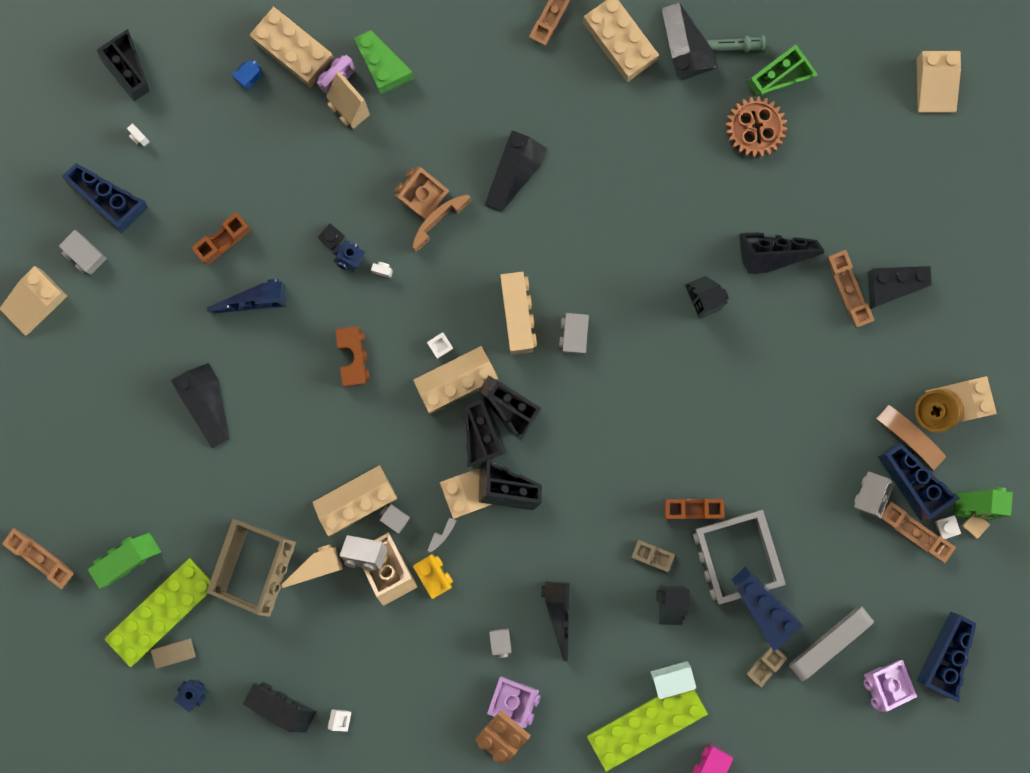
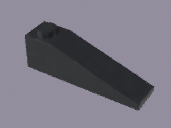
M512 130L485 205L503 212L519 190L528 182L529 178L539 169L547 148L531 137Z
M207 363L188 370L172 379L171 381L211 448L228 440L229 435L222 406L219 380L211 365Z
M545 581V586H541V597H545V603L563 661H568L570 583Z

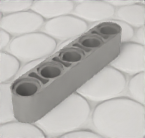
M862 606L857 607L789 664L790 669L801 682L806 680L874 623V620Z

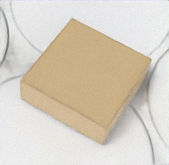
M974 512L961 526L975 539H978L990 524L983 518H975L976 512Z

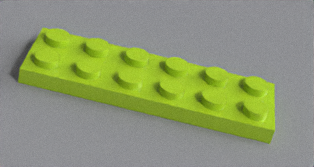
M189 558L104 640L129 667H132L209 594L206 592L211 579L192 558Z
M695 690L659 699L657 696L587 735V738L605 771H608L703 718L708 713Z

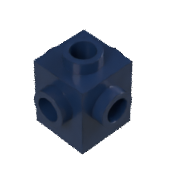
M344 241L342 246L338 244L333 253L336 257L333 262L337 263L336 265L343 270L348 269L354 272L365 251L359 249V246L354 242Z
M193 679L188 682L184 681L177 689L179 694L175 697L174 701L188 712L192 711L196 705L199 707L206 699L204 696L207 692L204 689L205 685L197 679L195 681Z

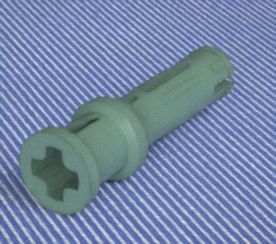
M747 35L741 39H709L707 41L713 51L743 50V52L749 53V51L761 50V52H765V35H761V37H749Z

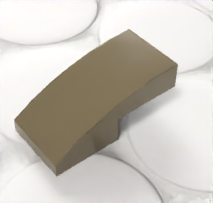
M638 540L631 558L669 573L676 554Z
M191 638L151 650L156 669L196 657Z
M770 646L745 673V676L758 688H761L770 676L777 672L787 657L778 649L773 651Z

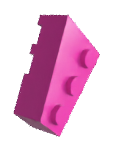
M710 744L709 747L704 748L700 764H696L691 773H727L734 758Z

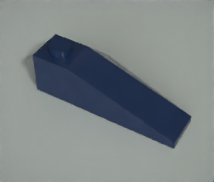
M279 279L267 280L268 283L259 284L207 307V312L215 314L286 307L285 284L282 281L279 282Z

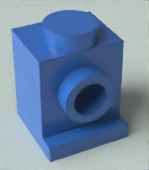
M248 60L238 67L236 73L234 71L231 72L233 78L246 91L263 76L260 71L261 66L255 60Z

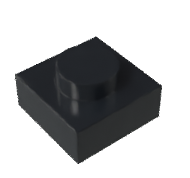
M331 223L318 236L332 251L345 237Z

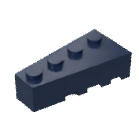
M77 163L62 175L65 182L120 233L129 227L148 208L144 200L133 196L130 192L115 186L110 181H106Z
M902 444L892 446L878 456L921 521L930 520L960 499L943 482H940L928 468H925Z
M746 566L731 579L773 651H776L803 626L797 616Z
M950 611L917 682L959 703V692L964 682L963 674L969 660L967 656L972 646L977 623Z

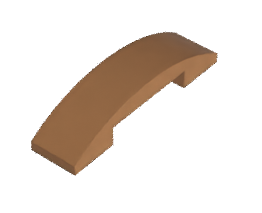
M549 0L532 29L529 38L546 46L571 0Z
M469 195L456 197L433 211L419 228L413 242V250L417 253L430 240L426 233L451 209L458 214L471 202V197Z
M843 250L829 256L828 261L836 287L855 327L858 328L875 321L868 303L864 301L852 271L853 266L847 251Z
M890 405L876 418L889 432H893L915 452L919 459L932 471L946 458L945 454L928 436Z
M890 502L881 517L884 522L941 562L946 563L956 549L955 546L944 538L937 536L910 517L907 512L893 502Z
M15 528L12 529L2 543L15 555L21 556L45 574L47 579L60 589L66 586L74 574L55 555Z

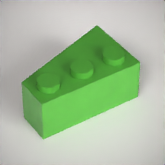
M372 30L354 38L380 94L414 79L413 72Z
M795 44L749 78L746 83L755 96L758 97L811 79L818 74Z
M994 487V489L956 493L960 499L955 502V516L970 518L976 512L975 518H983L988 521L1011 516L1013 492H1007L1006 488Z
M150 533L134 539L128 537L121 542L122 546L110 549L107 552L108 556L105 558L102 556L92 562L94 565L88 571L99 589L111 585L130 573L139 564H144L148 558L161 553Z

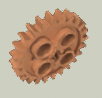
M760 96L757 97L756 101L750 97L748 103L743 99L741 102L742 106L737 103L735 105L736 110L731 109L730 113L733 116H727V120L730 122L726 123L725 127L730 129L725 134L731 135L728 142L734 141L732 148L738 146V153L745 151V157L752 153L753 159L756 154H759V157L762 158L764 152L769 156L771 150L775 152L777 146L782 145L780 139H785L786 137L783 132H786L788 128L783 127V125L787 123V120H781L784 113H778L780 106L774 108V101L767 104L768 98L761 102ZM759 114H766L768 116V120H762ZM741 117H747L749 119V123H743L741 121ZM754 124H756V127H760L758 132L756 128H753ZM768 131L772 138H765L763 132ZM757 134L761 142L760 144L757 142ZM744 135H751L753 141H746Z

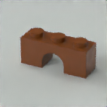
M237 212L221 223L223 226L217 233L210 237L205 236L191 247L207 266L252 231Z
M358 326L335 329L338 349H349L354 353L352 364L340 367L342 386L346 388L367 385V380H370L369 369H365L364 362L368 360L366 349L363 350L362 342H365L364 331H360Z
M724 499L663 500L664 519L725 518Z

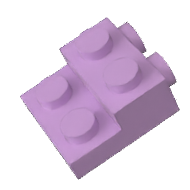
M347 55L336 58L332 62L331 68L327 72L324 71L318 77L317 84L325 94L328 93L338 71L346 79L356 71L352 59Z
M903 660L895 661L885 667H879L864 674V686L871 692L873 697L871 704L878 712H887L917 697Z
M500 677L487 714L494 717L502 710L519 726L526 728L527 724L531 725L533 721V707H537L541 698V695H538L539 690L505 677Z

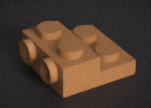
M418 166L416 168L412 167L406 174L408 179L405 183L401 182L395 188L396 195L394 197L426 220L449 190L423 168Z
M500 710L480 731L475 741L480 749L487 750L492 755L495 762L502 763L505 766L531 735Z

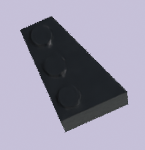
M128 29L97 49L101 61L134 102L149 92V87Z
M931 266L873 268L868 271L870 309L931 286Z
M706 276L684 284L699 319L720 311L728 303L729 297L725 288L722 289L720 284Z
M488 375L478 392L511 435L522 441L541 407Z
M481 399L466 405L467 467L483 463L487 458L491 460L506 454V449L487 402Z
M488 458L480 465L479 503L534 510L541 504V484L522 475L512 473L508 468H502L492 463L493 461Z
M660 585V590L656 591V601L659 603V624H683L685 616L689 611L690 589L683 586Z
M265 682L261 684L253 683L243 703L244 706L288 732L306 733L316 713L315 710L289 698L287 694L273 690L272 686Z

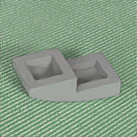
M449 517L443 534L434 533L427 551H434L448 538L457 520Z

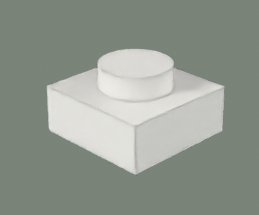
M133 123L127 128L131 132L129 137L136 144L140 142L143 146H146L150 142Z
M383 262L373 263L371 268L373 274L391 278L393 273L392 268H389L390 265Z
M443 332L427 342L437 359L453 350L452 345Z
M955 515L935 521L939 536L947 539L961 534Z
M332 709L328 729L332 731H348L351 712Z

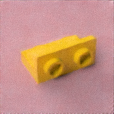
M433 554L413 565L432 599L452 588L451 583H453L449 573L443 572L441 568L443 563L439 556L434 557Z

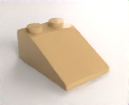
M922 51L916 58L918 113H956L961 74V52Z
M338 71L326 96L329 101L327 105L334 113L337 111L341 115L339 119L346 127L350 125L354 129L370 113L363 97Z
M34 266L20 279L0 307V310L27 336L67 295L42 269Z
M987 376L925 391L926 393L936 389H949L956 393L961 399L964 408L960 422L997 414ZM939 407L937 411L940 413L942 409Z
M480 468L440 482L453 519L492 505L479 503Z
M389 532L375 539L376 541L383 542L388 549L381 571H367L364 569L376 597L383 606L417 588Z
M331 544L317 548L318 552L312 554L283 582L282 588L344 569L339 557L338 548L332 547Z

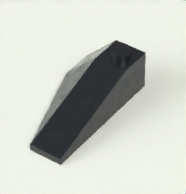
M680 2L662 8L677 77L685 80L718 68L712 48Z
M759 232L740 233L739 236L742 263L749 274L768 273L824 254L825 251L818 240L794 237L792 240L782 238V235H775V238L765 237L764 233Z

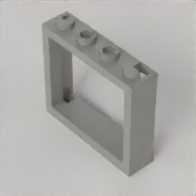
M757 510L694 529V543L699 545L701 551L698 553L701 564H705L706 571H704L706 582H710L712 590H709L712 601H716L718 605L742 597L739 592L722 597L703 533L755 518L774 580L764 585L769 590L786 585L763 510Z

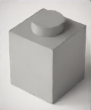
M393 504L389 507L386 505L379 514L382 516L380 521L398 534L401 533L411 518Z
M509 628L490 630L492 655H496L497 658L508 657V653H512Z

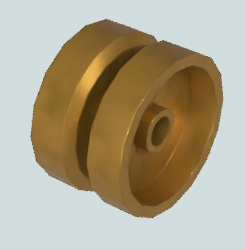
M936 389L926 392L919 398L916 403L915 415L923 428L930 432L939 433L956 426L963 416L964 408L961 399L956 393L949 389ZM939 407L942 409L940 413L937 411Z

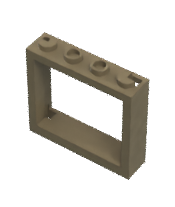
M232 519L206 593L257 615L270 617L278 592L281 589L284 575L287 572L291 555L294 552L296 541L250 523ZM248 530L280 542L258 605L226 592Z

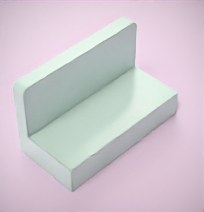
M688 661L651 671L659 699L696 689L693 673Z

